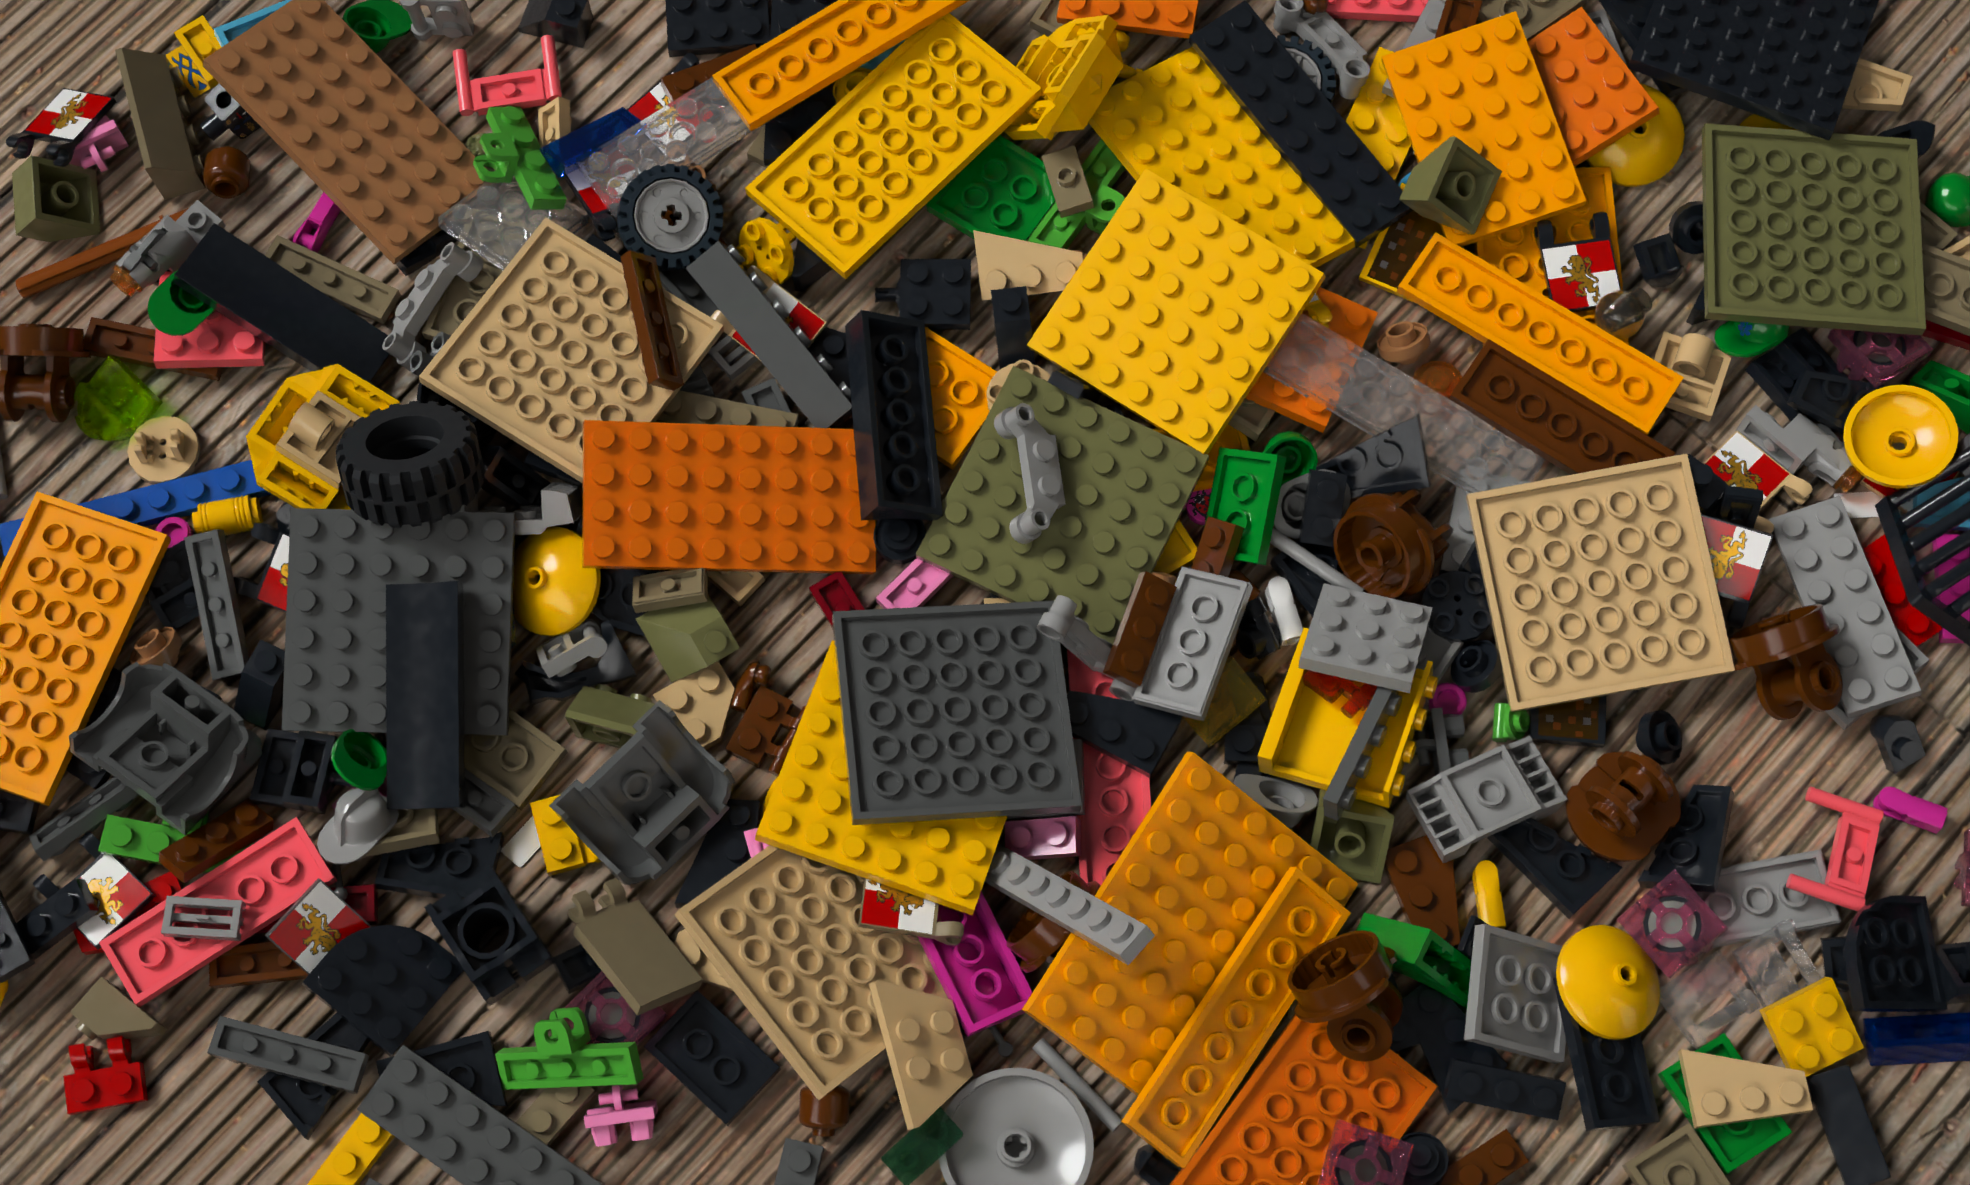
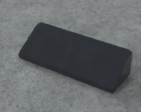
M1849 1065L1840 1066L1806 1078L1809 1092L1844 1185H1872L1891 1178Z

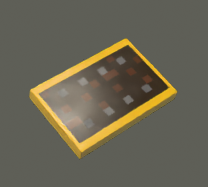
M1401 182L1400 188L1403 191L1406 184ZM1413 210L1380 232L1360 273L1359 280L1411 301L1397 292L1398 286L1434 233L1437 232L1444 237L1440 223L1422 217Z

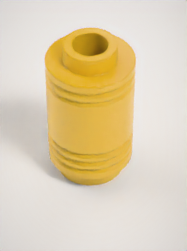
M250 495L200 503L197 505V512H192V521L196 533L220 529L224 530L226 536L250 531L255 523H263L259 500L257 497L251 498Z

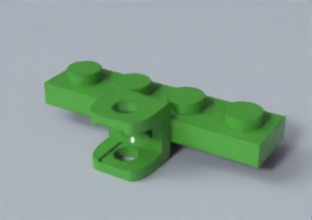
M512 106L489 107L486 119L493 133L481 136L479 143L482 145L485 154L476 156L473 161V166L479 178L490 183H511L514 175L531 210L564 209L567 198L522 108ZM485 167H491L495 171H489Z
M1100 139L1081 165L1095 208L1061 218L1055 201L1027 241L1068 249L1085 224H1087L1088 229L1100 235L1102 234L1125 199L1121 193L1112 189V187L1126 169L1102 139Z
M209 812L187 833V835L208 823ZM107 814L98 851L103 854L162 865L159 862V851L185 837V835L164 820L162 821L163 825ZM251 842L247 846L243 847L242 849L238 850L237 852L233 853L232 855L228 856L227 858L223 859L222 861L218 862L217 864L213 865L212 867H210L202 873H208L212 871L213 869L220 866L221 864L231 859L232 857L242 852L254 843Z
M578 1007L557 1008L550 1013L549 1020L537 1022L534 1026L535 1047L502 1048L495 1053L503 1090L632 1085L644 1079L636 1042L586 1044L591 1038L585 1015ZM564 1018H569L573 1022V1030L570 1029ZM549 1029H551L552 1033L550 1037L548 1036Z

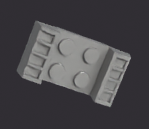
M552 482L541 490V505L520 506V510H514V512H506V506H486L484 510L479 511L478 494H475L474 499L467 506L462 505L459 512L514 513L516 515L515 535L542 534L551 526L574 523L581 516L583 504L578 486L569 483Z
M1531 736L1510 744H1503L1440 772L1433 778L1407 790L1406 800L1442 863L1465 855L1471 844L1530 817L1536 821L1555 813L1568 799L1533 743Z

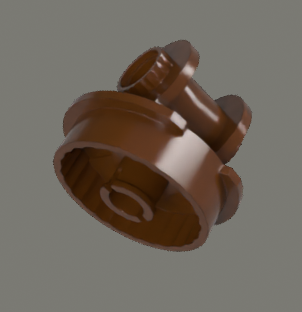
M49 324L0 326L1 415L6 421L17 422L22 418L25 410L36 408L38 410H45L51 422H64L76 400L75 382L69 373V358H91V352H84V329L52 327ZM24 357H46L45 374H25Z
M1412 489L1404 495L1401 492H1397L1392 496L1381 493L1364 495L1349 506L1345 516L1338 522L1333 539L1338 564L1347 578L1364 588L1363 592L1392 599L1411 596L1419 592L1430 581L1435 561L1449 548L1450 544L1446 540L1449 539L1454 529L1449 523H1445L1436 529L1415 507L1421 499V494L1416 489Z
M1822 604L1808 605L1780 613L1747 626L1728 637L1735 659H1733L1735 671L1753 667L1756 674V690L1759 701L1771 717L1777 720L1794 718L1800 713L1803 703L1817 712L1828 711L1838 705L1843 690L1842 676L1837 663L1826 652L1823 642L1837 635L1840 632L1838 624H1829ZM1787 657H1791L1793 665L1787 660Z
M1630 751L1603 754L1596 760V766L1589 770L1580 780L1579 784L1572 786L1566 794L1568 799L1566 801V814L1570 827L1576 837L1594 854L1613 861L1632 862L1643 860L1659 845L1670 827H1675L1681 815L1680 797L1670 776L1652 758Z
M1072 870L1060 876V878L1095 896L1101 886L1096 881L1087 884ZM1028 908L1011 931L1006 945L1021 958L1020 969L1025 973H1029L1040 967L1045 961L1051 964L1071 932Z
M1365 930L1348 932L1320 944L1300 959L1288 976V986L1298 1002L1294 1011L1296 1016L1300 1020L1309 1023L1328 1021L1327 1034L1331 1044L1339 1053L1347 1058L1356 1061H1373L1381 1058L1391 1047L1394 1036L1393 1027L1399 1021L1403 1011L1402 996L1398 989L1388 981L1393 970V964L1397 961L1395 951L1389 947L1382 946L1375 933Z

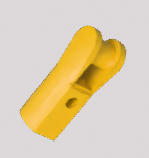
M1489 860L1480 861L1472 873L1478 918L1488 925L1505 929L1506 922L1502 896L1499 891L1498 869Z

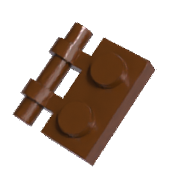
M760 685L725 748L727 753L757 768H760L765 757L768 756L774 759L768 771L778 777L806 706H803L798 717H792L789 714L794 706L793 701ZM782 727L789 730L782 746L773 744Z

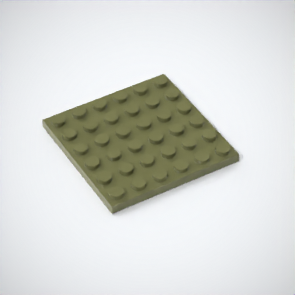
M1704 124L1701 132L1705 319L1922 335L1926 330L1917 139L1833 133L1828 141L1800 130Z
M1013 366L942 502L943 516L938 520H933L916 552V557L1011 603L1055 601L1058 595L1068 597L1077 604L1074 612L1075 617L1088 623L1089 630L1094 635L1107 640L1113 646L1139 573L1144 571L1151 573L1154 571L1209 461V455L1202 454L1186 444L1085 398L1082 400L1077 399L1048 381ZM1021 403L1030 405L1039 424L1049 435H1055L1066 503V505L1056 509L1050 519L1049 527L1043 530L1037 539L1028 544H1021L1015 541L1009 530L1011 520L1027 509L1017 438L1004 439L997 433L994 427V420L997 414L1006 408L1016 407Z

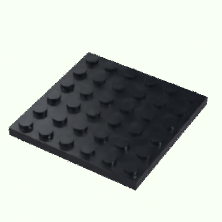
M1655 0L1628 68L1829 141L1838 121L1879 0Z

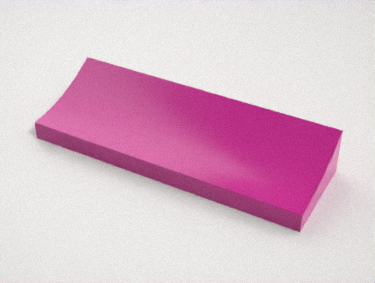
M982 891L973 916L939 904L937 922L956 921L964 925V934L959 945H947L935 939L918 937L948 999L953 1000L956 1015L966 1036L969 1037L1003 1021L1025 1014L1022 1008L1033 992L1013 952L1007 947V941Z

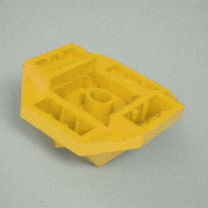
M1109 15L1078 18L1060 26L1050 36L1044 34L1032 40L1016 67L1042 88V95L1008 126L1004 132L1013 140L1046 138L1052 140L1059 132L1085 129L1124 67L1115 32L1118 23Z
M339 364L288 377L246 435L256 483L261 488L295 508L351 509L346 502L342 485L339 489L334 488L276 451V444L288 430L289 424L298 409L305 402L309 403L318 390L359 417L364 418L370 416V412L376 409L384 410L389 408V405L400 403V401Z

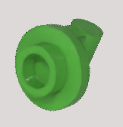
M1495 703L1492 740L1495 742H1507V740L1522 739L1525 732L1529 729L1527 711L1511 712L1509 704Z

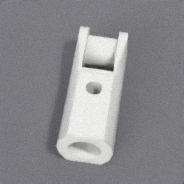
M1276 576L1269 581L1265 590V598L1272 613L1273 622L1280 631L1281 646H1288L1299 642L1303 627L1294 604L1289 582L1283 577Z

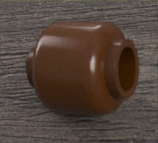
M222 146L211 150L204 162V185L210 192L223 199H230L241 195L249 186V158L239 149L230 146Z
M839 1085L821 1100L815 1097L808 1086L800 1090L799 1121L803 1126L812 1128V1135L835 1136V1129L842 1128L848 1124L850 1093L847 1088Z

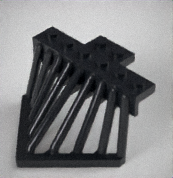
M1970 433L1958 442L1951 463L1937 478L1917 487L1900 488L1891 495L1885 496L1875 505L1908 601L1914 608L1968 646H1970V622L1962 617L1961 614L1970 609V590L1948 605L1936 597L1970 575V557L1927 585L1923 577L1970 547V529L1918 562L1915 553L1970 519V501L1910 539L1906 531L1970 491ZM1957 471L1965 475L1964 478L1900 516L1898 510L1900 505Z

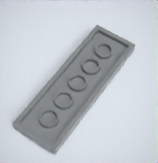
M1837 496L1770 518L1769 521L1774 525L1773 536L1802 607L1822 604L1829 624H1838L1840 632L1823 642L1826 652L1837 663L1842 676L1843 690L1840 701L1847 718L1849 719L1921 696L1922 690L1841 497Z

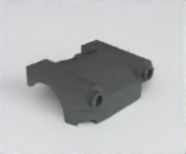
M135 662L122 671L118 692L106 711L88 727L74 731L69 735L70 752L98 773L105 769L156 806V815L185 836L263 754L261 739L256 733L245 728L244 719L238 713L179 670L166 663L163 666L153 664L139 665L138 662Z
M660 700L632 726L637 733L586 782L582 784L576 779L549 805L621 884L624 885L637 884L650 878L655 881L667 872L730 808L727 806V802L732 792V784L735 783L731 772L700 745L683 726L675 712Z

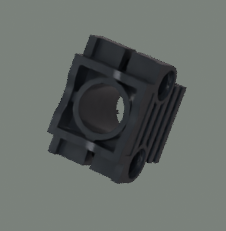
M488 864L483 867L484 870L462 884L469 895L468 897L462 899L460 894L454 889L435 903H429L424 908L471 982L476 986L485 1002L491 1006L518 988L517 980L523 978L527 982L554 964L555 961L513 895L508 891L492 866ZM495 926H509V935L506 942L498 950L491 953H479V942L489 929Z

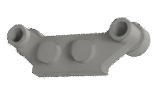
M1276 0L1274 6V13L1276 15L1273 23L1274 29L1284 34L1294 31L1304 41L1306 39L1312 42L1313 50L1317 46L1322 49V58L1328 56L1331 61V68H1334V71L1339 75V94L1346 99L1357 98L1361 87L1366 84L1370 72V67L1366 62L1368 53L1326 11L1323 13L1316 12L1313 15L1303 9V0Z
M453 242L448 243L443 248L440 259L434 264L429 263L427 268L417 275L414 281L415 287L408 298L402 300L397 306L395 318L392 321L394 324L393 330L385 338L382 345L383 350L397 358L398 364L411 371L410 356L417 350L426 353V348L415 341L419 330L452 279L457 275L466 282L472 281L480 273L483 267V259L471 250L465 251Z
M1021 403L1016 407L1006 408L997 414L994 420V427L997 433L1004 439L1017 438L1027 509L1011 520L1009 530L1015 541L1021 544H1028L1037 539L1042 531L1049 527L1050 519L1056 509L1061 508L1066 503L1055 435H1049L1039 424L1030 405Z
M1058 595L1049 612L1043 613L1037 625L1038 631L1052 640L1059 641L1091 670L1098 671L1114 679L1109 688V691L1121 700L1133 701L1132 697L1136 688L1103 673L1112 644L1094 635L1089 630L1088 623L1075 617L1074 612L1077 604L1073 600Z

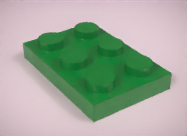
M1219 448L1206 521L1209 516L1244 527L1234 561L1266 565L1286 463V457Z
M1725 1033L1695 1050V1052L1743 1060ZM1679 1060L1660 1072L1658 1076L1694 1129ZM1781 1116L1694 1129L1724 1175L1792 1133Z

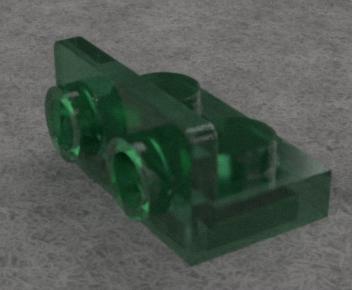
M939 1107L920 1127L909 1131L880 1159L886 1169L892 1175H895L903 1185H911L963 1137V1132L943 1109Z

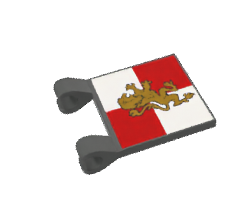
M318 878L265 936L309 975L324 956L342 939L352 933L372 926Z

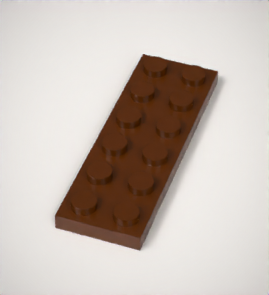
M1489 339L1449 397V401L1570 475L1671 457L1676 454L1661 443Z

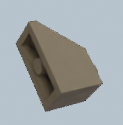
M102 976L70 1011L72 1015L80 1020L75 1027L91 1040H94L97 1036L104 1040L123 1036L124 1039L161 1036L168 1030L142 1007L135 1005L133 1000L118 987Z

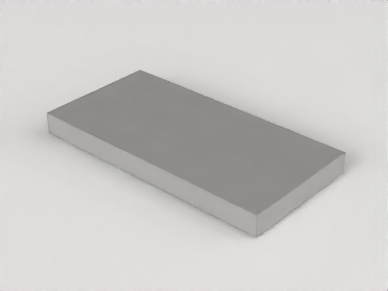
M1182 566L1175 583L1177 587L1142 684L1135 689L1132 699L1135 704L1204 721L1253 587L1250 582Z
M1821 849L1721 867L1717 893L1674 890L1675 896L1685 898L1695 905L1704 918L1706 931L1703 942L1698 947L1701 950L1839 925L1841 919L1836 904L1786 888V883L1791 873L1825 884L1827 869Z

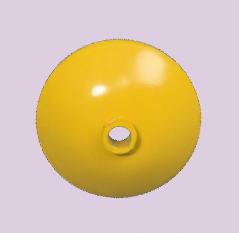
M1645 84L1641 85L1659 107V114L1641 125L1643 134H1637L1633 130L1586 160L1591 167H1611L1612 183L1620 186H1645L1661 179L1675 166L1684 146V125L1678 109L1665 94Z
M1890 385L1868 393L1854 405L1845 422L1843 442L1849 461L1865 478L1885 487L1912 488L1932 481L1949 466L1957 449L1958 427L1950 408L1935 394L1916 386ZM1895 443H1902L1905 445L1906 448L1903 450H1896L1893 448L1892 445Z
M548 527L542 534H530L515 550L512 614L530 632L544 636L563 635L581 625L593 610L600 591L601 571L600 568H582V535L562 527Z
M1594 925L1584 928L1573 934L1565 942L1557 960L1556 979L1561 999L1576 1022L1590 1033L1611 1040L1629 1038L1643 1031L1655 1017L1660 1001L1658 974L1651 957L1644 947L1630 934L1608 925Z

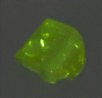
M108 356L89 383L80 382L77 386L74 400L78 401V416H75V420L79 428L93 439L124 441L130 439L139 426L151 419L163 402L118 357Z

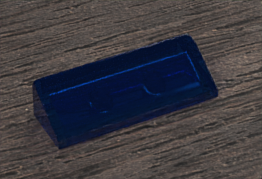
M621 107L541 147L539 150L557 177L561 178L640 138L647 129V126L624 107Z
M1970 1012L1863 1018L1867 1056L1871 1066L1970 1061Z

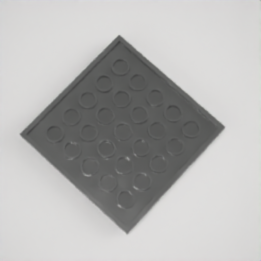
M291 508L282 731L344 732L354 729L356 732L387 733L386 584L459 581L463 584L464 735L508 736L516 515L514 513L457 512L452 516L447 514L443 516L442 520L434 523L428 521L422 523V526L411 527V525H402L401 528H396L385 523L383 526L376 525L369 519L366 521L352 509Z
M1054 601L833 611L832 623L852 825L1080 812L1082 802L1060 642L1044 636L1037 629L1043 613L1049 612Z

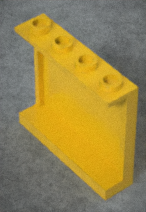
M1303 628L1257 755L1259 772L1327 791L1378 686L1298 668L1300 655L1309 630L1308 628ZM1427 661L1424 670L1416 669L1410 693L1398 691L1399 695L1402 696L1400 709L1395 717L1389 716L1385 725L1387 726V734L1380 748L1374 747L1370 755L1372 757V764L1365 779L1359 778L1355 786L1357 789L1355 799L1390 808L1393 796L1400 797L1405 782V775L1401 774L1404 763L1411 764L1416 749V742L1412 741L1415 731H1422L1426 721L1427 709H1423L1426 698L1433 699L1437 688L1438 677L1433 676L1432 661Z

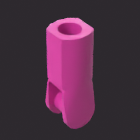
M324 192L293 238L294 243L316 253L321 249L328 231L341 212V209ZM313 228L317 230L314 236L310 234Z
M1890 786L1883 788L1873 800V807L1884 811V816L1902 820L1905 823L1935 834L1942 829L1948 811L1946 807L1911 796Z

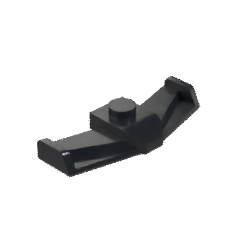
M1226 672V680L1238 725L1225 724L1224 764L1238 765L1234 779L1240 774H1253L1272 778L1273 775L1259 772L1257 757L1272 716L1263 677L1255 672Z

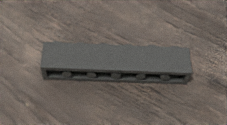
M717 241L686 269L815 428H836L852 415L850 387L844 381L840 384L836 382L831 375L835 370L822 354L816 357L808 346L812 343L811 339L800 326L793 329L786 320L790 315L777 298L771 302L763 292L768 287L755 271L749 275L741 265L745 258L733 244L727 247L722 242Z

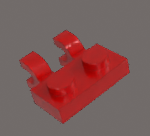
M123 1036L106 1039L113 1067L94 1070L93 1046H86L84 1043L68 1046L70 1061L75 1074L63 1076L67 1114L76 1115L148 1101L144 1063H132L131 1039H124Z

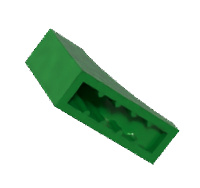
M1364 912L1356 931L1365 930L1375 933L1382 946L1389 947L1395 951L1397 961L1393 964V971L1435 989L1467 1009L1471 971L1470 959L1431 929Z

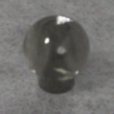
M1633 287L1629 291L1616 290L1605 294L1595 307L1594 319L1596 326L1620 340L1634 336L1642 327L1645 314L1652 308L1651 298L1640 287Z

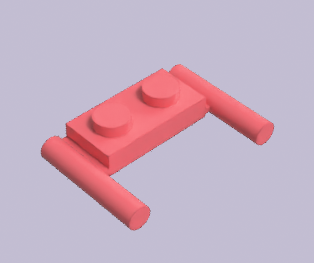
M544 35L541 37L544 69H533L473 80L469 78L466 50H454L453 61L460 114L462 116H470L474 112H478L479 116L487 115L489 107L512 106L521 107L522 109L546 105V101H552L558 96L562 97L554 36Z
M1810 786L1806 793V801L1841 812L1842 816L1838 819L1825 884L1791 873L1788 877L1786 888L1858 912L1865 906V894L1884 811Z

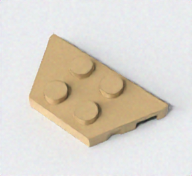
M877 980L870 983L869 987L907 1130H912L920 1127L973 1074L952 999Z

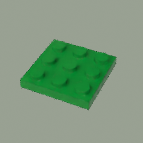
M999 135L927 203L926 207L929 213L974 239L973 230L1027 241L1054 204L1055 198L1043 160Z

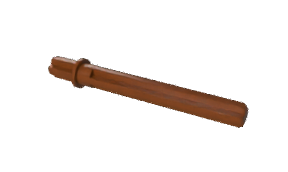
M187 209L169 217L176 221ZM160 215V220L18 278L15 281L18 292L23 298H28L121 259L129 251L130 247L147 235L164 216Z

